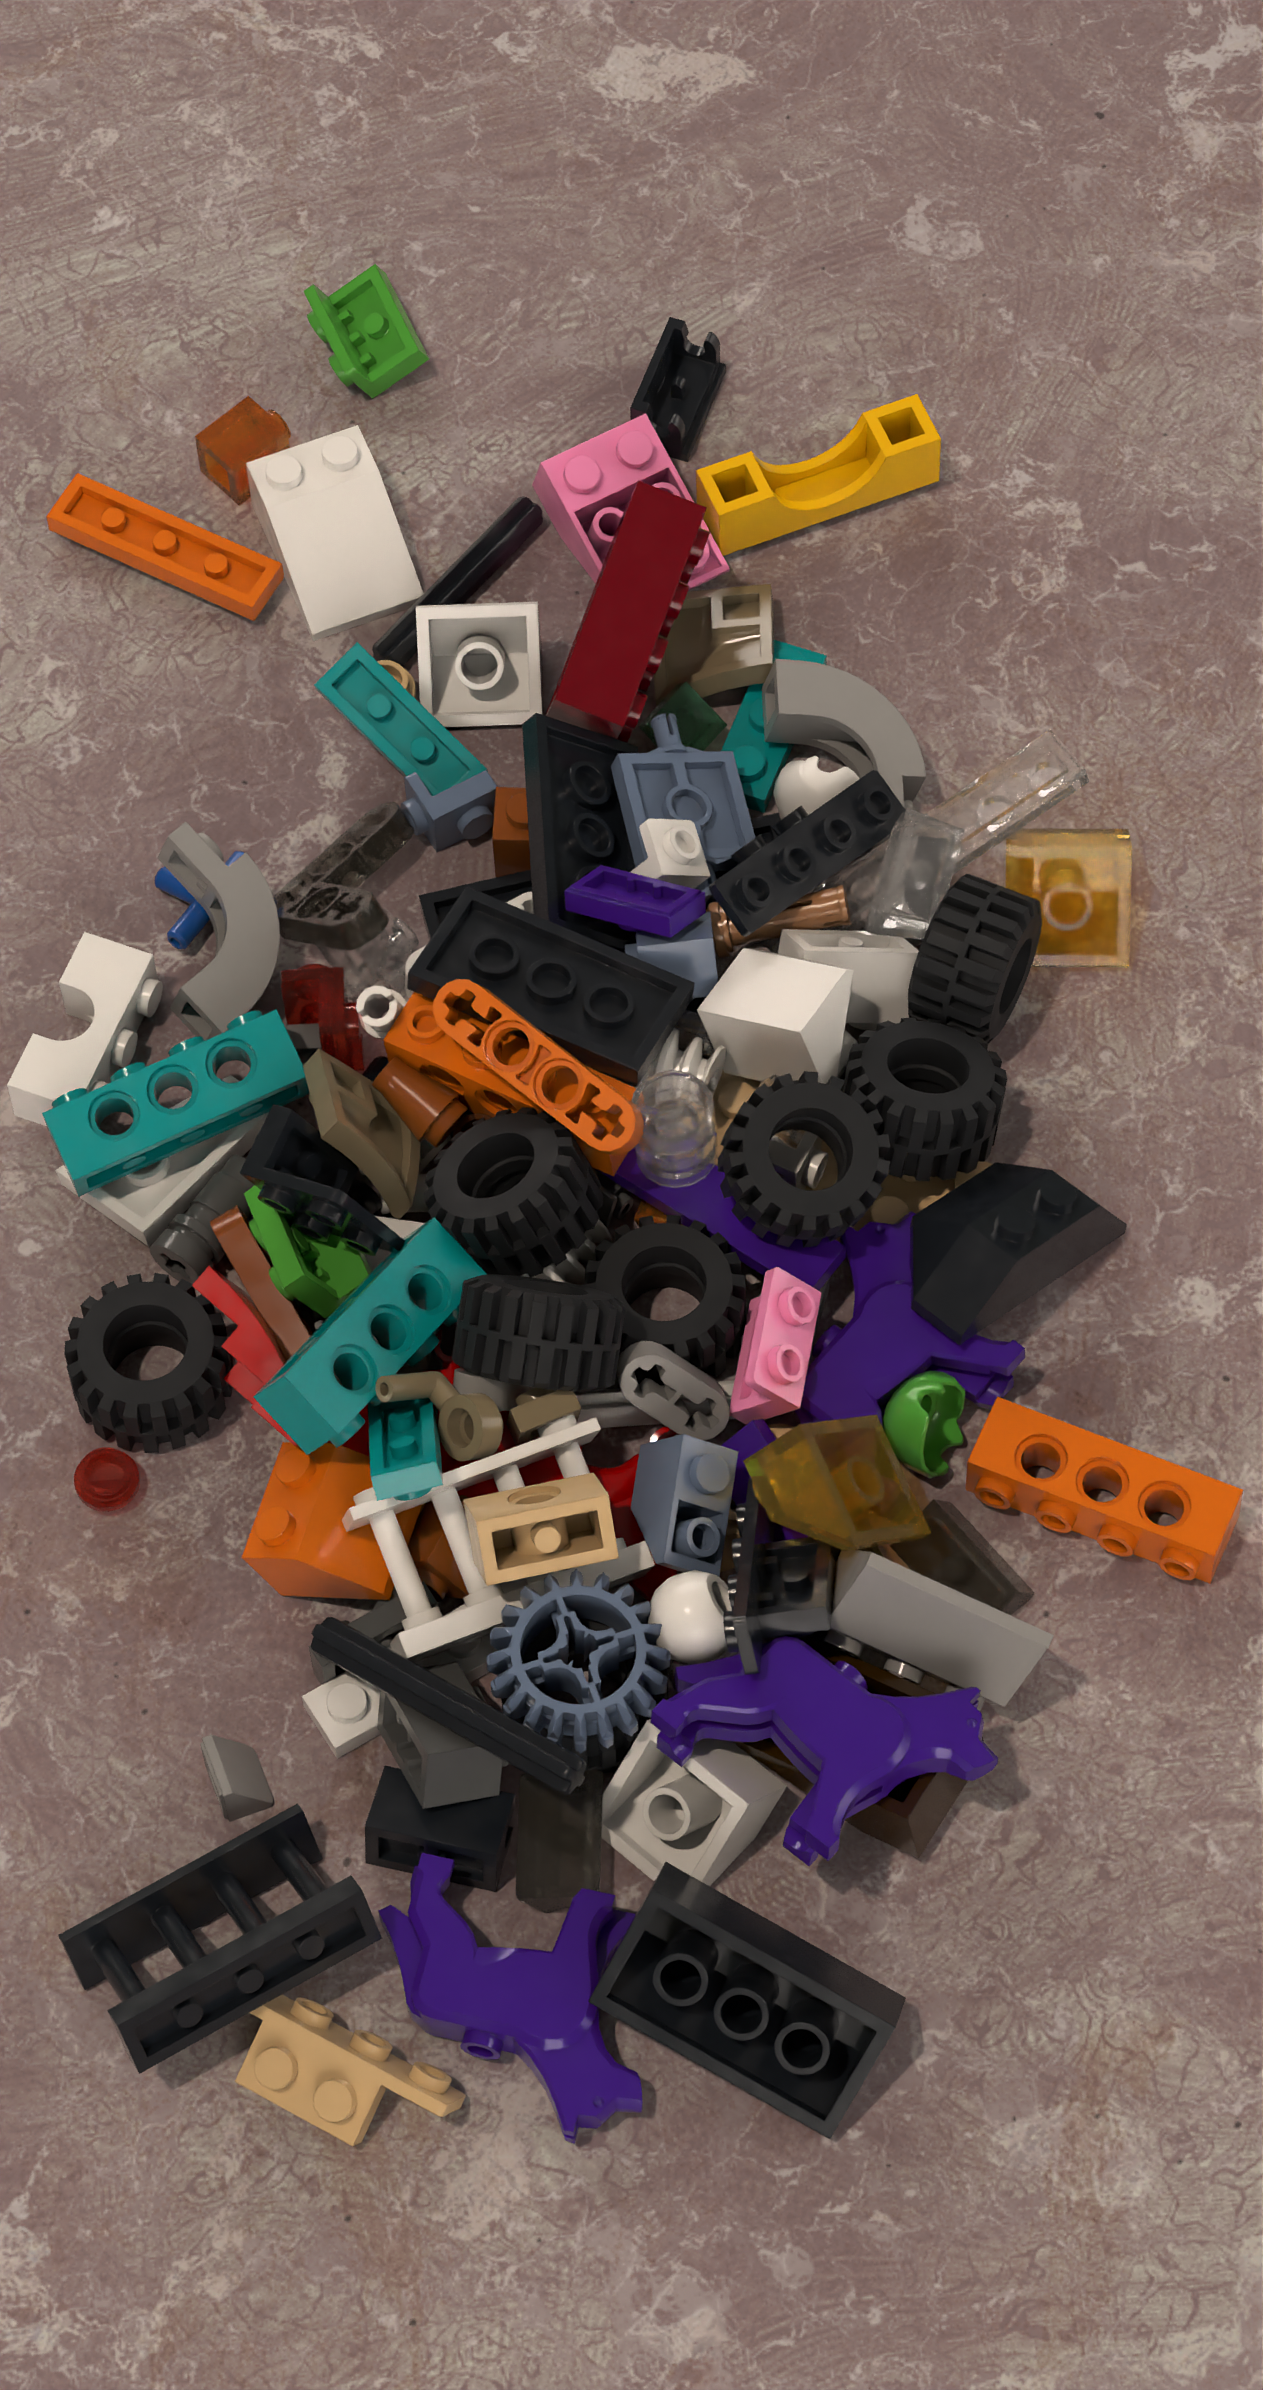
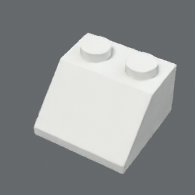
M649 1719L635 1739L587 1820L586 1825L653 1881H655L664 1863L668 1862L706 1885L711 1886L756 1838L787 1785L739 1748L733 1741L701 1739L695 1744L691 1758L681 1767L656 1748L657 1735L661 1731L651 1724V1719Z

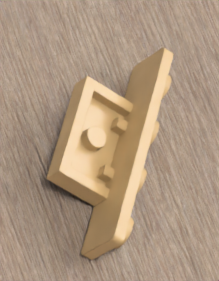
M280 1995L250 2012V2014L263 2021L235 2082L352 2147L362 2142L386 2088L440 2117L460 2109L466 2097L463 2092L450 2086L452 2078L441 2069L424 2062H415L414 2065L407 2063L391 2054L392 2045L382 2037L359 2029L352 2033L332 2022L334 2014L328 2008L306 1998H296L293 2001L284 1995Z

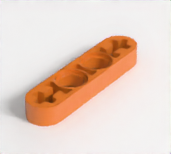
M456 979L446 983L438 991L433 1001V1015L435 1022L442 1031L585 1143L608 1155L624 1154L631 1151L639 1143L643 1135L644 1120L637 1106L488 989L467 979ZM474 995L476 996L472 1002V1008L483 1018L493 1022L486 1032L475 1024L463 1019L459 1020L456 1024L454 1023L459 1013L452 1006L459 997L469 1001ZM498 1012H500L502 1017L496 1020ZM513 1030H522L528 1037L529 1052L526 1058L519 1064L513 1066L505 1065L499 1058L498 1044L506 1033ZM480 1038H482L481 1044H480V1046H479V1045L477 1044V1041H478ZM570 1068L577 1076L578 1090L570 1101L563 1104H555L548 1096L547 1082L556 1070ZM598 1088L600 1093L593 1097L595 1089ZM590 1102L613 1115L622 1109L623 1112L618 1121L625 1129L619 1137L607 1134L601 1139L605 1127L592 1115L583 1112ZM579 1113H581V1114H580V1117H579V1121L576 1122V1121L574 1120V1117H575L576 1115H578Z

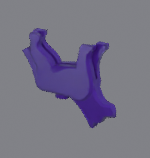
M912 1211L895 1224L869 1222L858 1232L849 1227L840 1237L841 1244L846 1246V1259L854 1284L853 1318L843 1329L837 1325L828 1328L815 1344L812 1356L816 1359L807 1369L801 1407L794 1410L795 1418L811 1445L819 1468L826 1503L840 1500L846 1483L851 1490L869 1503L879 1515L891 1524L912 1502V1496L904 1491L903 1484L882 1473L885 1451L882 1419L884 1418L886 1405L897 1389L905 1381L917 1374L927 1371H941L958 1381L965 1389V1398L977 1404L978 1407L992 1409L997 1396L1004 1398L1014 1387L1011 1373L1026 1357L1025 1348L1014 1339L1010 1342L998 1341L975 1334L961 1345H958L911 1309L910 1224L912 1216L915 1215Z
M787 1636L776 1638L763 1644L760 1673L745 1675L740 1653L706 1663L676 1667L675 1684L677 1692L680 1693L667 1700L662 1699L651 1713L650 1723L661 1731L657 1735L656 1748L681 1767L691 1758L695 1744L701 1739L757 1742L771 1738L792 1764L814 1785L790 1817L783 1840V1847L808 1866L817 1859L818 1854L829 1861L839 1849V1836L845 1819L880 1801L902 1781L928 1772H946L963 1780L973 1781L992 1771L998 1764L999 1759L982 1741L984 1720L982 1713L977 1709L979 1703L977 1699L980 1697L981 1691L977 1687H968L919 1697H893L872 1694L867 1691V1683L864 1677L852 1665L844 1661H837L833 1665L805 1642Z
M422 1853L418 1866L414 1867L410 1881L411 1901L408 1916L392 1905L378 1910L379 1919L393 1946L401 1971L407 2010L413 2022L417 2023L430 2035L461 2042L460 2048L464 2052L478 2058L488 2060L499 2059L502 2051L517 2054L532 2070L545 2089L556 2113L564 2139L570 2143L575 2144L579 2127L597 2129L615 2112L642 2113L643 2096L640 2077L637 2072L616 2063L606 2050L599 2029L600 2008L588 2002L635 1914L615 1910L617 1904L616 1896L613 1894L581 1888L572 1898L570 1908L552 1952L523 1948L477 1947L474 1934L468 1924L442 1897L450 1886V1878L455 1865L454 1860Z

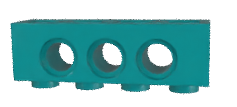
M277 1009L264 1015L259 1010L245 1013L232 1020L227 1025L228 1031L208 1040H204L202 1036L189 1038L172 1047L168 1052L169 1057L147 1067L144 1062L128 1065L115 1072L110 1077L111 1083L91 1092H88L85 1088L75 1089L55 1099L52 1102L53 1108L42 1114L78 1197L270 1112L273 1104L284 1106L310 1094L303 1064ZM228 1061H242L250 1067L248 1075L236 1083L224 1082L216 1076L218 1069ZM173 1086L184 1087L192 1093L188 1103L181 1108L168 1109L158 1103L162 1092ZM114 1112H124L133 1118L130 1128L119 1135H109L100 1130L103 1119Z
M435 1217L403 1238L406 1242L398 1254L390 1252L254 1395L257 1402L307 1455L328 1441L338 1448L350 1439L366 1421L359 1412L368 1402L373 1407L382 1403L378 1399L375 1390L378 1378L386 1375H397L396 1372L406 1362L410 1367H413L426 1357L440 1342L433 1332L442 1323L450 1327L457 1322L464 1280L487 1275L462 1246L441 1226ZM335 1375L340 1379L342 1385L339 1384Z

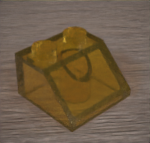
M1004 828L1003 887L1040 901L1042 927L1031 967L1129 968L1132 843L1128 829Z
M877 1414L799 1424L743 1460L753 1482L754 1494L759 1503L765 1508L770 1521L844 1551L918 1540L931 1534Z

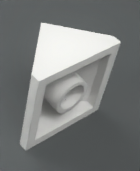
M538 602L416 606L420 704L444 727L521 725L535 713L543 715Z
M743 948L697 1009L714 1050L719 1045L726 1047L724 1073L772 1084L778 1076L788 1073L791 1074L793 1081L799 1080L804 1071L818 1072V1082L824 1084L828 1082L832 1075L837 1077L854 970L752 948Z

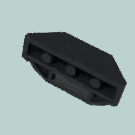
M995 1162L912 1216L910 1224L911 1309L958 1345H961L1125 1233L1127 1224L1053 1170Z

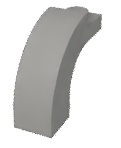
M775 659L762 686L765 742L803 744L823 749L840 759L859 778H862L872 770L878 771L909 814V821L867 850V857L891 859L903 836H909L913 824L912 802L926 779L923 756L913 731L898 709L884 695L862 679L846 671L821 663Z
M184 822L167 837L158 859L208 914L215 932L216 951L214 959L179 989L170 1009L196 1037L202 1036L204 1040H208L228 1031L227 1025L232 1020L255 1009L270 982L276 966L280 942L279 919L269 885L247 852L228 867L223 862V854L217 844L206 834H197L187 822Z

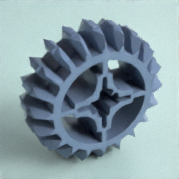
M575 1569L570 1575V1586L560 1588L558 1580L549 1573L544 1578V1595L540 1596L535 1590L524 1586L520 1591V1601L523 1609L506 1604L501 1611V1618L506 1627H497L491 1630L490 1644L497 1651L487 1655V1670L498 1675L491 1681L492 1695L495 1698H508L503 1705L504 1714L513 1719L525 1716L523 1725L538 1733L543 1728L548 1729L547 1738L559 1745L562 1743L563 1735L574 1736V1748L581 1754L587 1748V1736L597 1734L599 1742L608 1749L614 1743L613 1727L617 1726L623 1733L633 1736L638 1730L635 1714L651 1717L652 1710L656 1707V1701L651 1695H659L666 1692L667 1677L660 1671L670 1667V1651L656 1646L662 1624H648L651 1612L649 1601L631 1606L634 1599V1589L629 1583L620 1587L612 1594L609 1593V1576L604 1572L596 1578L594 1587L583 1586V1575ZM579 1619L594 1620L609 1626L610 1629L602 1631L590 1630L582 1625ZM554 1624L556 1629L555 1643L548 1649L538 1652L537 1660L522 1664L530 1643L540 1632ZM569 1640L572 1643L575 1654H584V1662L589 1658L588 1682L582 1668H573V1660L568 1664ZM634 1658V1667L624 1684L613 1694L603 1698L601 1680L604 1676L618 1670L619 1662ZM554 1691L568 1692L577 1699L579 1704L560 1702L545 1694Z

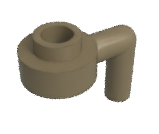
M438 1371L386 1375L378 1378L375 1390L378 1399L382 1402L425 1398L431 1400L440 1411L438 1430L441 1443L445 1451L457 1461L480 1460L492 1456L497 1451L503 1434V1419L495 1402L486 1394H460L449 1380Z

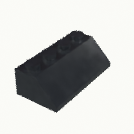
M665 1862L588 2002L831 2139L895 2030L906 1997Z

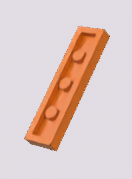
M79 473L75 475L46 516L50 531L252 621H255L284 578L282 563Z

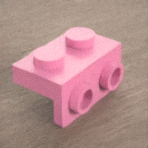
M779 1267L765 1272L761 1296L750 1299L729 1407V1415L746 1425L752 1420H765L800 1409L822 1292Z

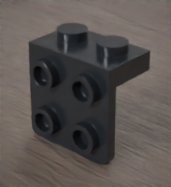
M273 1104L240 1171L243 1177L261 1190L257 1198L265 1205L279 1212L295 1216L296 1218L292 1225L303 1234L323 1242H327L331 1234L341 1237L340 1240L347 1246L369 1256H376L378 1249L398 1254L406 1242L347 1195L359 1167L338 1149L321 1139L320 1131L293 1109Z

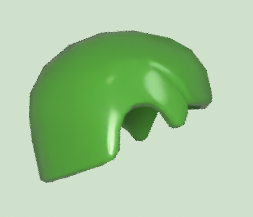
M927 1371L917 1374L905 1381L897 1389L886 1405L883 1418V1437L887 1448L899 1462L928 1478L944 1476L949 1471V1466L942 1459L941 1455L947 1448L962 1445L964 1442L957 1420L964 1409L965 1389L954 1377L941 1371Z

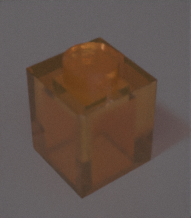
M247 396L195 436L200 471L240 506L251 497L246 463L290 448V429L276 411L272 409L265 411L252 398Z

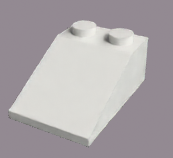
M358 425L246 463L252 506L276 560L283 565L285 580L313 641L409 609L424 594L380 472Z

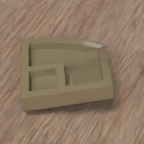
M771 584L687 592L677 619L674 620L668 637L664 638L669 640L660 666L654 675L655 702L658 715L665 713L667 715L690 702L715 693L765 682L775 661L774 611Z
M318 1049L303 1065L310 1093L309 1100L314 1108L321 1139L338 1149L359 1167L380 1192L391 1215L400 1220L413 1204L419 1173L420 1143L384 1096L372 1086L373 1081L321 1049Z

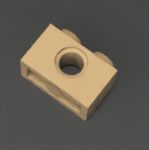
M594 1472L463 1499L473 1561L487 1586L619 1558L609 1495Z

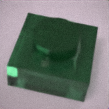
M682 682L670 691L638 727L657 746L653 728L650 724L651 720L660 714L666 713V718L669 713L674 714L677 718L682 745L704 751L727 724L687 682Z

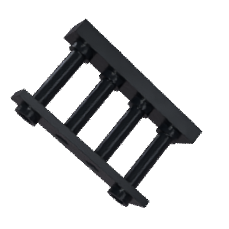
M299 1804L288 1808L58 1935L84 1990L107 1979L122 2001L107 2011L129 2059L139 2074L382 1939L364 1893L354 1878L349 1876L327 1888L311 1866L322 1860L323 1857ZM287 1879L303 1902L267 1921L251 1898ZM227 1912L243 1935L207 1955L191 1931ZM167 1945L183 1969L146 1989L131 1965Z

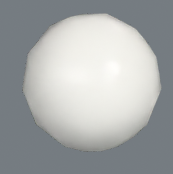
M693 1570L668 1578L655 1590L650 1601L651 1612L648 1624H662L656 1646L669 1650L670 1659L691 1665L716 1660L728 1650L723 1616L724 1612L732 1611L728 1586L720 1577L711 1573Z

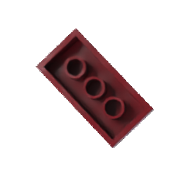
M638 480L618 524L545 716L628 742L632 730H635L648 697V695L638 692V689L647 692L653 675L656 674L669 642V640L664 638L668 637L673 622L680 613L689 586L686 584H688L694 567L697 566L708 540L710 531L700 528L707 507Z

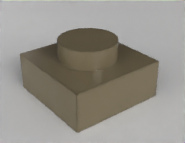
M533 1388L515 1399L517 1407L510 1409L506 1425L515 1445L519 1446L540 1438L537 1429L555 1420L574 1415L576 1421H578L582 1408L574 1391Z

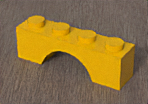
M918 394L863 412L856 425L846 437L829 450L811 459L794 464L775 465L763 462L750 451L696 470L697 504L707 507L703 520L722 555L725 556L938 482L940 478L941 438Z

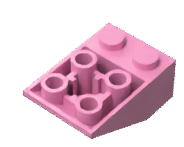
M646 413L541 462L532 484L560 538L595 584L620 519L638 480L694 502ZM702 520L700 528L709 531L705 521ZM711 533L697 566L694 567L688 584H686L689 586L688 591L730 570Z

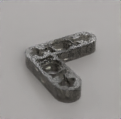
M387 802L368 811L273 896L277 907L280 936L282 938L346 951L366 945L386 928L389 916L371 891L359 889L358 887L411 839L414 833V827L397 803Z

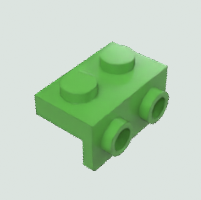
M376 264L329 297L314 284L304 290V294L313 310L307 314L308 321L320 339L326 344H330L334 354L328 358L329 363L338 378L347 387L355 383L373 399L429 360L389 278Z
M253 1186L243 1193L254 1218L249 1221V1228L257 1242L268 1252L273 1267L269 1269V1276L273 1284L287 1300L292 1301L297 1298L325 1319L328 1318L372 1272L365 1254L344 1244L339 1236L331 1234L328 1241L323 1242L298 1231L292 1225L296 1217L279 1212L262 1203L257 1198L261 1190Z

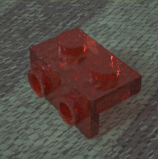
M307 964L298 969L282 970L280 973L281 989L287 1025L319 1024L322 1051L355 1071H365L363 1033L360 1030L359 1014L356 1010L357 1002H348L344 967Z

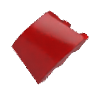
M208 1266L192 1286L238 1325L221 1346L238 1361L223 1379L252 1404L251 1408L294 1446L298 1447L296 1442L254 1398V1395L287 1362L283 1352L251 1297L240 1287Z

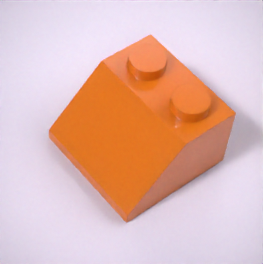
M282 1442L241 1557L281 1596L390 1600L394 1584L371 1525L367 1524L346 1532L342 1523V1518L347 1510L356 1506L353 1496L373 1487L370 1476V1457L344 1446L336 1448L332 1443H325L307 1455L299 1446L296 1447L291 1442ZM422 1504L395 1514L407 1546Z

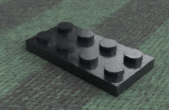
M535 713L522 724L533 914L625 953L626 944L637 943L636 931H626L621 929L616 923L566 911L564 890L600 865L631 872L636 868L611 765L618 754L638 753V746Z
M466 886L409 970L407 989L434 1000L438 991L446 983L456 979L470 980L488 989L584 1065L637 1087L692 1001L695 983ZM475 995L469 1001L459 997L452 1006L454 1009L488 1024L493 1023L483 1018L472 1008L471 1005L476 998ZM498 1012L496 1020L502 1017L500 1012ZM513 1030L509 1032L525 1040H528V1037L522 1030Z

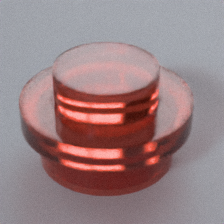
M102 1447L89 1452L78 1464L74 1474V1486L79 1499L86 1506L93 1510L109 1512L123 1508L133 1500L139 1490L140 1476L136 1463L128 1454L114 1448Z

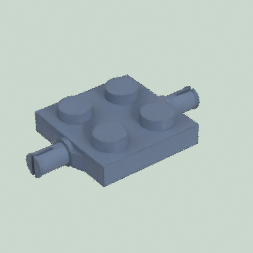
M666 713L654 717L650 723L658 748L648 753L618 754L611 765V771L635 867L648 858L639 829L640 825L647 819L691 820L695 824L710 872V877L695 889L705 892V901L708 908L709 903L717 902L709 890V886L717 880L715 872L730 871L736 867L737 864L731 855L753 840L755 834L733 751L704 752L695 748L685 747L682 745L676 716L669 713L666 718Z

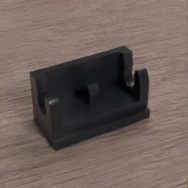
M669 317L630 407V417L632 420L646 413L669 457L688 462L726 373V364L720 363V342L714 333L708 332L703 347L694 345L687 338L689 331L685 321Z
M384 1766L365 1824L366 1863L413 1874L414 1867L418 1866L422 1853L453 1859L455 1865L450 1882L496 1892L513 1833V1827L509 1826L515 1807V1794L500 1791L498 1796L423 1809L401 1769Z

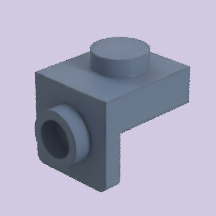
M487 770L435 796H431L416 772L404 777L406 801L400 804L403 816L411 831L416 836L424 833L436 852L463 839L477 838L493 826L497 785Z

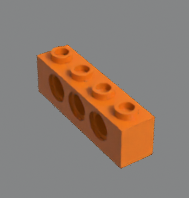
M413 992L383 1039L389 1062L397 1056L406 1065L459 1092L461 1095L458 1100L469 1109V1112L474 1114L482 1113L495 1117L498 1111L511 1109L512 1113H517L522 1107L535 1108L538 1114L544 1111L442 1031L435 1022L433 1015L434 1000ZM457 1010L459 1015L454 1022L455 1024L463 1019L475 1024L484 1032L491 1025ZM509 1032L501 1038L498 1044L499 1058L505 1065L513 1066L519 1064L526 1058L529 1052V1041ZM480 1038V1039L477 1041V1044H478L479 1046H480V1044H481L482 1038ZM570 1068L556 1070L547 1082L548 1096L555 1104H563L570 1101L578 1090L577 1076ZM591 1069L632 1101L642 1114L638 1089ZM598 1088L595 1089L593 1097L600 1093ZM590 1102L589 1106L583 1110V1112L592 1115L605 1127L601 1139L607 1134L619 1137L623 1133L625 1127L618 1121L623 1112L622 1109L613 1115ZM579 1113L578 1115H576V1116L574 1117V1120H575L576 1122L579 1121V1117H580V1114H581V1113ZM571 1132L590 1165L614 1177L628 1152L621 1155H608L589 1146Z
M998 1396L967 1461L966 1490L974 1493L976 1498L984 1504L1002 1510L1010 1507L1035 1516L1040 1524L1050 1530L1060 1533L1074 1531L1097 1540V1543L1102 1548L1115 1555L1128 1557L1134 1554L1157 1563L1164 1572L1182 1580H1193L1196 1578L1211 1584L1238 1521L1243 1489ZM1039 1465L1051 1469L1055 1474L1047 1478H1035L1027 1474L1025 1470ZM1094 1489H1105L1113 1493L1116 1498L1107 1502H1098L1088 1497L1086 1493ZM1156 1512H1165L1174 1516L1177 1522L1172 1525L1162 1526L1153 1523L1148 1516Z

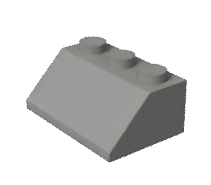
M842 1549L836 1561L831 1625L823 1642L856 1657H861L866 1647L888 1657L883 1668L886 1671L919 1685L924 1675H928L947 1684L944 1693L968 1687H977L981 1690L980 1697L977 1699L979 1701L977 1709L981 1711L984 1701L990 1704L1006 1706L1049 1648L1054 1635L873 1552Z

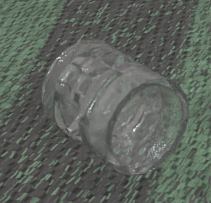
M676 1070L656 1073L642 1081L634 1091L631 1100L641 1111L644 1120L643 1135L635 1146L637 1164L646 1178L660 1186L672 1188L691 1186L709 1174L715 1166L718 1155L712 1092L703 1080L691 1073Z

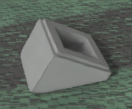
M215 1735L202 1738L203 1742L200 1745L205 1766L225 1819L228 1818L229 1822L270 1808L273 1805L271 1791L258 1756L252 1747Z

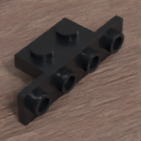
M872 770L808 815L801 805L771 827L778 837L770 843L760 834L731 855L737 866L709 886V890L739 933L747 937L909 821V814L879 772Z
M763 1477L749 1478L746 1502L738 1503L736 1507L740 1538H735L732 1541V1554L736 1574L728 1576V1593L732 1611L724 1612L723 1616L727 1648L730 1653L740 1651L745 1675L760 1673L763 1638L784 1635L801 1638L809 1636L816 1631L829 1630L831 1625L837 1557L832 1534L774 1542V1524Z

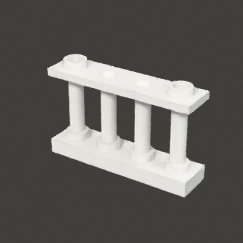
M574 1415L555 1420L537 1429L540 1435L538 1439L443 1473V1485L433 1487L429 1493L417 1499L400 1501L392 1497L377 1501L373 1487L353 1496L356 1506L349 1508L342 1518L344 1528L348 1532L367 1524L371 1525L407 1617L401 1621L405 1631L398 1633L390 1643L393 1651L415 1663L490 1635L493 1628L506 1627L501 1618V1611L506 1604L523 1609L520 1601V1591L524 1586L504 1593L501 1584L487 1586L473 1561L466 1514L457 1491L494 1478L499 1492L525 1487L519 1468L554 1455L563 1478L590 1473L580 1446L591 1442L601 1430L596 1417L579 1424ZM429 1501L433 1502L469 1594L463 1598L466 1608L442 1616L439 1607L432 1608L395 1515ZM618 1538L616 1539L619 1558L574 1567L568 1570L555 1571L550 1574L558 1580L560 1588L570 1586L571 1573L577 1569L583 1575V1586L594 1587L596 1578L604 1572L609 1576V1589L644 1577L655 1566L646 1541L627 1547L624 1539ZM549 1573L527 1577L528 1585L525 1586L535 1590L540 1596L544 1595V1578Z

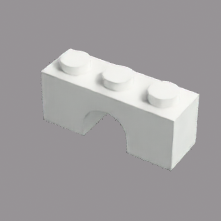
M84 932L59 981L66 1014L86 1020L91 1025L82 1035L65 1041L52 1040L34 1033L32 1034L7 1084L15 1116L46 1126L42 1113L53 1108L52 1102L55 1099L75 1089L85 1088L88 1092H91L111 1083L110 1077L117 1072L119 1067L124 1068L130 1064L137 1046L138 1036L136 1032L144 1016L151 1017L155 1013L162 996L163 984L161 981H158L153 954Z

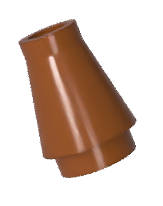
M397 1056L382 1069L372 1083V1086L384 1096L419 1143L426 1139L435 1148L439 1147L449 1137L457 1123L469 1111L458 1100L461 1095L459 1092L406 1065Z

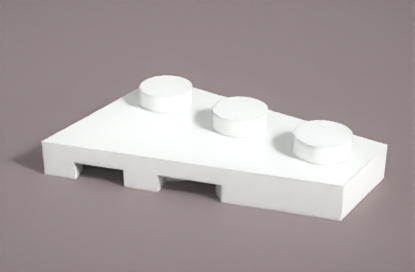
M231 1075L222 1079V1081L227 1083L239 1082V1080ZM191 1097L172 1106L169 1109H177L183 1107L185 1104L188 1103ZM269 1112L80 1196V1198L149 1247L164 1229H168V1224L176 1214H183L190 1207V1203L215 1172L220 1171L232 1155L242 1157L252 1148L255 1138ZM63 1165L55 1171L61 1185L78 1196L65 1166Z

